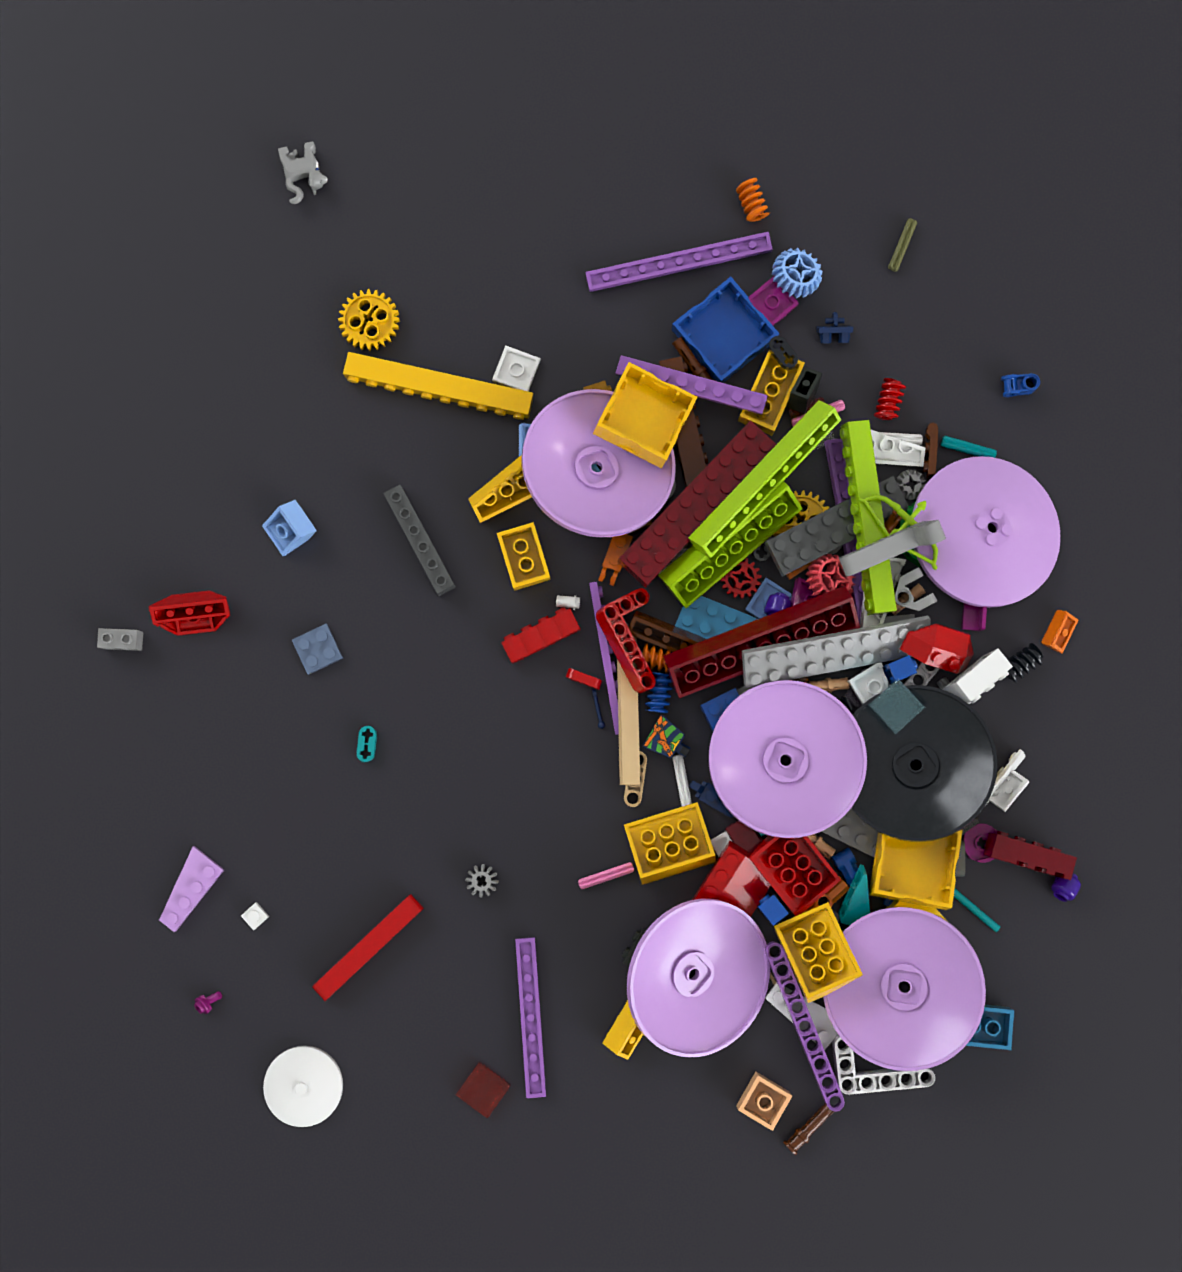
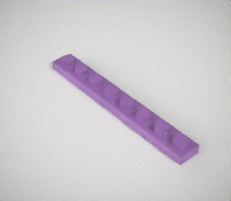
M620 356L615 373L618 376H622L628 362L652 373L658 379L673 384L698 398L760 415L763 414L768 395L630 357Z
M597 582L589 583L611 714L615 735H619L618 699L616 692H618V681L613 678V673H616L615 662H611L609 655L613 654V650L610 644L607 643V639L596 619L597 610L605 606L601 605L600 598L603 597L602 586H598Z
M535 937L517 938L515 942L526 1098L546 1097Z

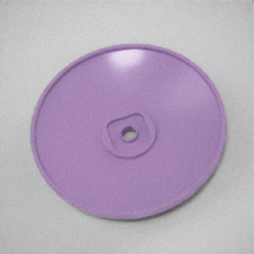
M587 389L568 393L544 407L528 429L523 444L521 461L526 486L538 507L549 518L560 526L578 534L591 537H614L639 529L658 514L671 493L675 479L676 464L673 448L661 469L594 435V429L613 394L612 391ZM597 464L601 467V471L594 472L591 466Z
M970 457L947 465L930 478L922 488L915 502L913 512L918 507L917 503L926 501V507L924 511L921 510L914 520L918 523L939 520L946 539L936 543L938 548L937 570H934L930 563L919 557L917 559L929 579L944 593L960 602L973 606L1001 607L1028 597L1049 577L1057 561L1060 549L1059 520L1049 495L1042 485L1027 471L1011 462L998 458ZM989 523L995 526V533L988 530ZM931 545L914 548L915 552L930 560L933 559Z
M790 680L773 681L758 685L741 694L725 709L719 718L709 746V771L718 797L737 820L747 827L768 836L800 838L829 828L852 808L865 781L867 753L865 741L857 721L845 705L836 697L817 686L804 682ZM786 755L791 759L789 766L781 764L780 758Z
M696 899L671 908L650 925L637 944L629 965L627 998L635 1024L651 1043L673 1055L700 1057L727 1047L749 1028L762 1007L770 978V964L765 954L767 944L754 920L740 908L716 899ZM695 969V975L689 978V972Z
M892 907L869 913L843 931L863 976L824 996L823 999L834 1029L847 1046L865 1060L878 1066L898 1071H918L935 1067L948 1061L967 1045L975 1034L984 1012L986 986L979 958L969 941L957 928L943 918L921 909ZM900 982H908L910 984V991L902 992L899 989Z

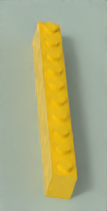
M348 352L343 371L347 381L352 383L361 381L370 387H377L379 385L383 386L385 390L394 392L397 389L411 396L415 393L428 400H432L433 397L446 404L455 402L458 403V406L464 408L473 406L482 412L491 410L500 416H506V414L513 415V418L518 420L529 419L534 399L532 392Z

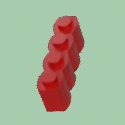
M561 608L555 612V616L551 618L545 616L538 620L539 624L533 627L529 624L521 628V633L517 635L511 633L505 636V641L501 643L511 663H516L580 631L581 629L571 609Z

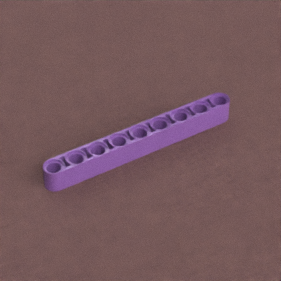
M775 941L769 942L765 948V954L824 1102L830 1110L840 1111L845 1104L843 1095L784 948ZM772 946H778V955H770L769 950ZM782 964L786 965V972L782 975L778 974L777 967ZM788 983L794 985V990L791 993L784 991V987ZM800 1002L801 1009L797 1012L792 1011L793 1003ZM802 1021L809 1022V1027L806 1030H800L799 1028ZM812 1039L816 1040L815 1048L808 1049L807 1042ZM818 1058L824 1059L823 1066L815 1067V1061ZM825 1077L831 1078L829 1086L822 1085V1080ZM833 1096L839 1097V1102L836 1105H830V1099Z

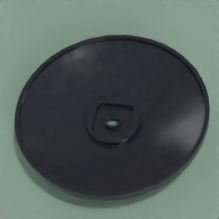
M908 685L892 688L877 694L866 701L853 714L865 741L867 770L862 790L852 809L871 828L898 840L910 842L934 841L962 830L984 809L996 781L997 753L989 728L977 711L967 702L939 688L924 685ZM919 761L922 764L921 769L917 771L911 769V762Z

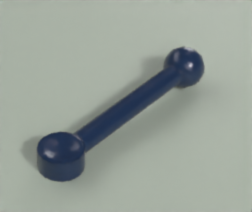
M593 689L592 693L599 720L598 727L603 729L605 723L602 721L596 689Z

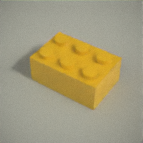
M534 522L497 533L514 591L551 580Z

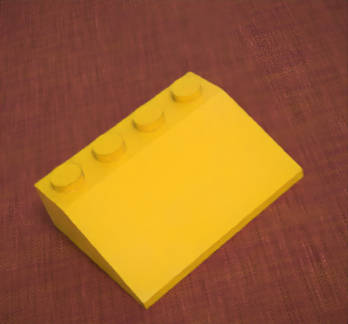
M698 802L624 824L642 885L716 862V855Z
M828 902L774 926L777 937L784 948L788 961L808 1003L822 998L863 976Z

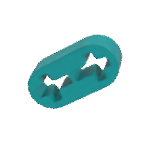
M364 726L359 731L357 757L362 762H370L375 756L377 731L374 727ZM367 729H370L373 737H369V741L366 743V736H363V732H367ZM368 745V752H371V756H367V759H364L361 751H365V746Z

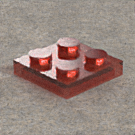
M479 1061L456 1093V1096L488 1118L511 1084Z

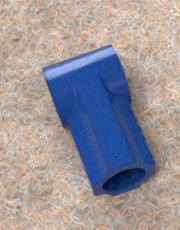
M848 847L831 858L850 887L858 867L856 865L857 861Z

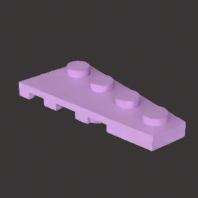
M193 846L159 921L173 932H176L223 873L224 869L197 847Z

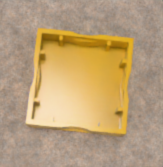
M628 362L593 434L662 469L697 396L673 384L666 383L652 373Z
M962 830L945 838L926 842L898 840L878 832L869 895L942 910L951 909L956 882L955 868L959 858Z

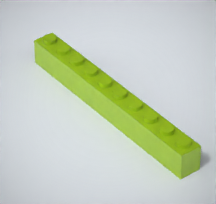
M820 400L816 402L688 537L696 550L712 558L841 421L835 407Z
M869 420L851 421L840 426V438L843 441L842 455L846 461L845 475L848 477V494L851 496L852 503L850 511L854 517L853 531L857 538L856 550L886 537L866 505L858 501L859 497L864 499L876 494L880 495ZM881 500L869 501L868 503L884 525ZM888 559L861 571V587L865 594L864 607L867 615L897 611L890 560Z

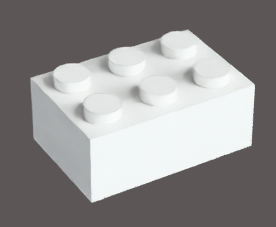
M997 648L979 658L942 690L958 696L968 704H973L981 698L983 692L991 690L995 686V682L1001 681L1008 676V670L1013 666Z

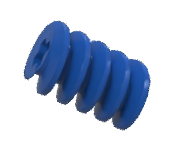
M652 672L656 684L649 690L653 694H649L646 697L651 700L645 703L650 708L646 711L668 713L664 706L670 705L665 699L671 698V695L666 693V691L672 690V687L668 686V683H672L668 674Z

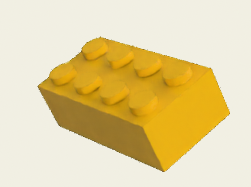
M768 351L751 391L768 395L763 414L760 415L742 410L738 422L747 425L751 420L764 433L772 436L805 362L798 360L794 369L785 370ZM784 354V356L786 357L785 363H790L792 365L793 358H787V356Z

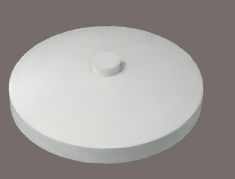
M312 1046L290 1048L281 1053L269 1066L264 1078V1097L271 1112L282 1122L296 1127L316 1125L328 1118L339 1104L343 1091V1078L340 1068L328 1053Z

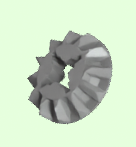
M908 469L903 471L896 479L905 499L909 500L917 499L926 484L923 474L917 470ZM909 479L917 483L913 486V490L910 486H904L909 482Z

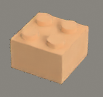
M755 1071L736 1107L738 1111L773 1131L792 1095L790 1091Z

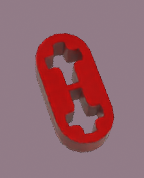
M571 668L568 669L565 676L570 680L600 690L603 682L598 678Z

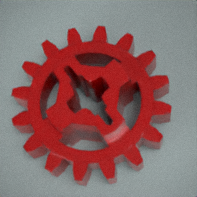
M746 558L744 562L741 561L737 565L741 566L740 570L736 572L730 571L720 579V582L725 583L722 589H728L727 595L733 593L734 599L737 595L744 599L745 594L751 597L750 591L757 592L755 586L761 585L757 580L761 579L762 575H757V572L760 570L759 568H753L755 562L748 564V558ZM748 569L751 571L753 577L749 576L747 572ZM740 574H742L743 579H745L741 583H739L738 578H736ZM728 579L732 580L734 588L731 587ZM743 586H751L749 589L741 591Z

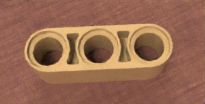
M641 751L639 753L644 761L640 765V785H625L624 801L630 807L638 806L642 800L647 757ZM630 793H636L638 796V801L634 804H630L627 801V796Z

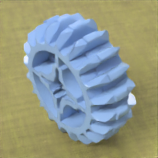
M790 248L777 256L771 275L775 276L773 282H778L777 288L781 287L783 289L782 293L787 291L789 297L794 294L796 298L800 297V295L804 298L817 290L822 281L821 275L823 271L820 270L821 264L816 263L817 258L813 259L811 257L812 253L806 254L805 249L800 252L799 248L795 250Z

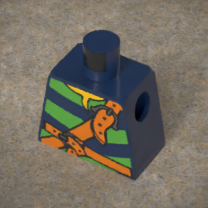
M660 715L642 745L643 748L668 758H672L675 752L685 758L691 749L681 742L685 734L663 715Z

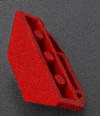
M210 590L170 595L149 606L153 625L160 626L175 635L216 631L230 616L227 597Z
M933 624L908 632L900 647L901 651L924 664L956 674L966 670L974 655L969 634L940 624Z

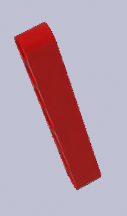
M410 894L318 980L312 988L326 1001L420 913L424 907Z

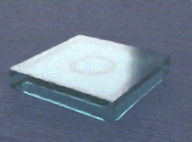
M896 679L869 704L871 709L894 734H897L925 708L899 679Z

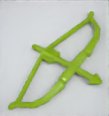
M876 494L864 499L862 497L858 498L859 502L866 505L886 537L905 529L908 525L917 524L918 522L914 518L921 510L924 511L926 507V501L917 503L918 507L909 515L901 508V505L886 496ZM875 499L884 501L905 522L899 529H893L889 534L868 502ZM936 544L931 545L933 549L932 560L912 549L907 551L930 563L932 568L937 570L938 548Z

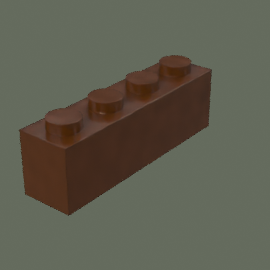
M637 610L629 625V630L633 636L671 652L706 640L701 636Z

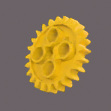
M370 289L367 290V294L360 290V296L353 293V300L347 297L346 299L349 304H342L345 311H339L343 317L338 318L339 323H343L339 328L344 330L342 335L347 337V342L353 341L354 347L360 344L361 350L367 346L369 351H371L372 346L378 350L379 344L386 347L384 342L386 340L391 343L390 335L396 337V333L393 330H399V326L395 323L400 322V319L395 317L399 315L398 310H394L396 308L395 303L390 304L391 298L385 299V293L379 296L377 290L371 294ZM365 304L370 305L367 311L361 310ZM381 313L387 315L383 320L377 319ZM371 317H372V320H373L372 322H371V321L366 322V319H369V320H370ZM356 320L361 321V323H360L359 326H357V327H353V326H352V323H353L354 321H356ZM370 330H377V333L374 336L368 335V332Z
M804 490L801 495L794 491V495L800 505H805L807 510L796 514L790 524L783 525L773 536H777L799 525L798 518L800 520L805 519L806 521L830 509V507H823L825 500L819 502V495L812 498V492L806 496Z

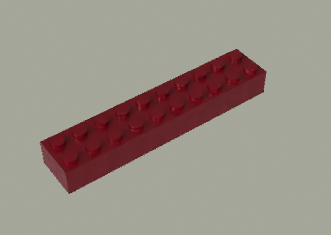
M750 420L618 559V563L646 588L690 542L688 537L777 444Z
M843 586L664 655L663 658L672 685L678 697L682 698L743 674L742 650L858 629L860 624L853 597L846 587Z

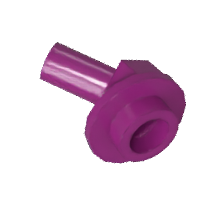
M218 991L206 998L204 995L195 998V1009L200 1014H208L212 1010L210 1004L222 998L221 992Z

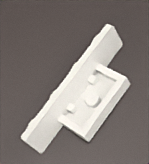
M1021 749L1017 753L1014 752L1010 756L1006 767H1002L998 771L992 794L988 802L990 801L1004 812L1007 811L1029 784L1026 778L1014 771L1025 758L1024 751Z

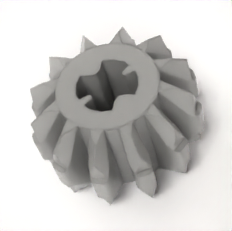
M485 864L481 865L480 871L478 866L475 865L474 870L476 873L469 870L468 874L472 878L468 877L465 879L467 882H472V884L467 886V889L474 887L472 895H475L478 890L480 898L483 897V891H485L487 896H490L488 888L495 891L496 887L491 884L499 883V880H492L493 877L497 876V872L490 874L491 866L485 871ZM478 876H480V878L482 876H485V882H487V884H482V886L479 885V880L477 879Z

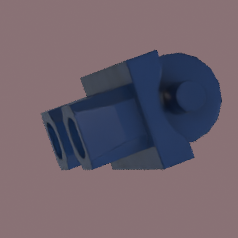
M833 312L832 318H825V324H832V326H816V332L819 333L820 343H831V333H838V343H849L850 333H853V326H838L839 323H844L845 319L838 318L837 312Z

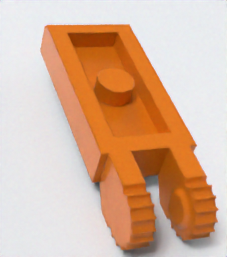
M624 534L612 537L598 581L603 582L607 569L614 571L610 579V585L614 586L618 573L622 569L618 559L630 547L633 536Z

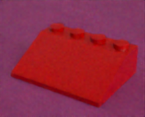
M767 835L749 856V859L794 916L802 914L841 881L840 877L808 836L777 838Z
M729 840L692 900H721L740 908L751 917L758 907L759 901L765 896L771 885L749 859L751 853Z

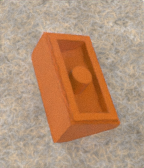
M1057 610L1041 643L1062 654L1079 620L1067 611Z

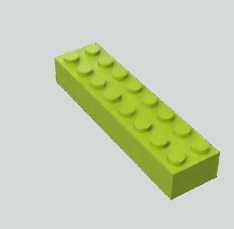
M783 481L712 558L707 557L696 550L694 546H691L658 576L673 596L687 608L803 508L790 487Z

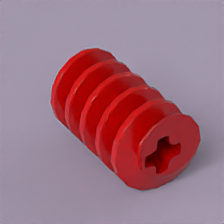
M884 378L883 381L885 383L881 386L883 390L880 391L881 398L878 399L880 405L876 406L878 412L874 413V416L882 420H892V418H898L894 411H900L896 404L902 403L898 396H904L900 389H906V386L898 380Z

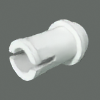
M557 595L556 607L573 608V610L579 609L580 597H577V595H574V597Z

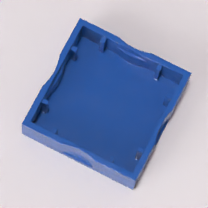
M729 277L714 289L703 302L692 307L672 323L671 329L678 338L682 336L702 366H706L708 374L721 383L726 382L763 352L773 337L779 336V332L752 305L748 296L732 277Z

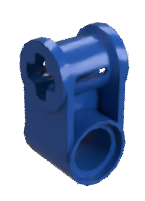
M1032 373L1011 374L1001 377V381L1004 382L1003 397L1029 395L1040 385V378ZM1027 380L1033 383V388L1026 385Z

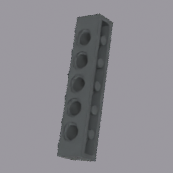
M398 485L383 493L437 594L441 596L456 588L402 486Z

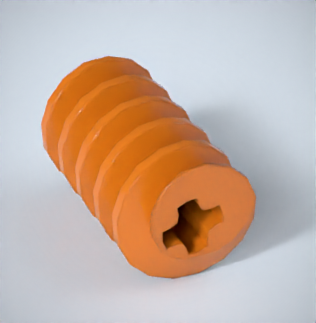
M757 178L748 179L736 188V192L740 194L739 200L742 201L741 206L745 208L744 213L747 215L746 219L749 222L762 220L770 214L769 212L764 213L768 208L767 205L761 206L765 199H759L763 194L761 191L756 192L760 188V185H754L758 180Z
M645 643L642 654L647 664L650 663V669L653 670L657 665L658 672L664 667L665 673L668 674L663 656L670 654V651L667 650L664 654L663 648L660 647L656 652L655 645L649 650L648 643Z

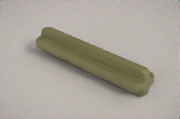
M912 218L907 220L888 266V269L891 271H898L917 225V221Z

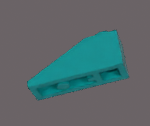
M861 864L838 911L841 923L851 925L861 917L871 913L867 874L864 865Z

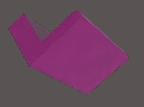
M963 603L961 630H985L987 607Z

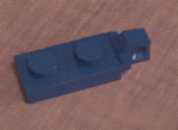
M693 780L691 781L689 788L697 792L695 797L726 816L733 818V815L718 797L712 784L703 781L700 785Z

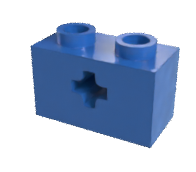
M908 655L882 668L888 683L892 684L916 674L918 666L915 659Z
M766 895L759 901L760 906H758V909L772 927L789 915L775 895L771 897Z

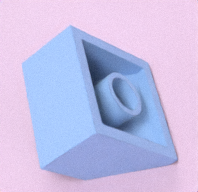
M296 500L280 505L262 525L282 556H286L308 541L317 531Z

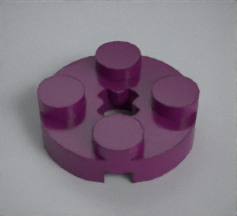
M978 823L970 826L963 832L962 840L965 842V854L969 859L981 863L994 860V858L983 855L986 844L981 849L977 842L981 837L982 840L987 841L989 833L996 834V829L987 824Z

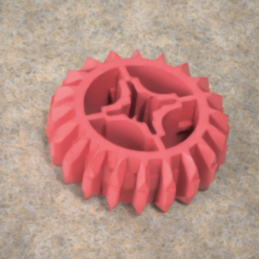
M823 555L813 560L812 564L807 567L809 571L805 575L809 578L805 582L810 583L808 589H812V596H819L843 586L846 587L850 594L854 592L852 587L856 584L852 582V579L856 577L852 575L846 577L838 555ZM826 566L827 569L822 572L823 567Z

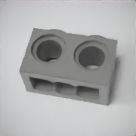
M98 628L97 648L142 651V631Z

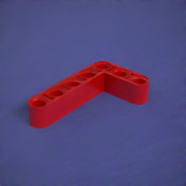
M643 588L636 589L596 612V619L632 688L637 693L646 692L656 684L655 677L623 618L624 615L648 603L649 593Z

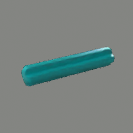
M943 436L941 440V446L974 456L996 458L997 451L949 436Z

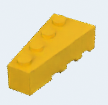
M522 455L468 498L480 523L532 497L523 476Z

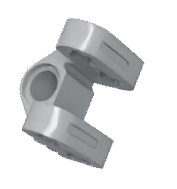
M919 567L899 578L895 592L897 605L915 611H920L937 602L934 593L914 602V597L909 588L905 587V585L924 576ZM899 593H907L909 600L906 603L899 602Z

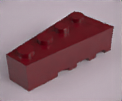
M1005 832L989 833L983 853L984 856L1071 880L1077 857L1061 853V849L1043 848L1044 844L1038 842L1026 843L1025 838L1015 836L1014 839L1009 838V834Z

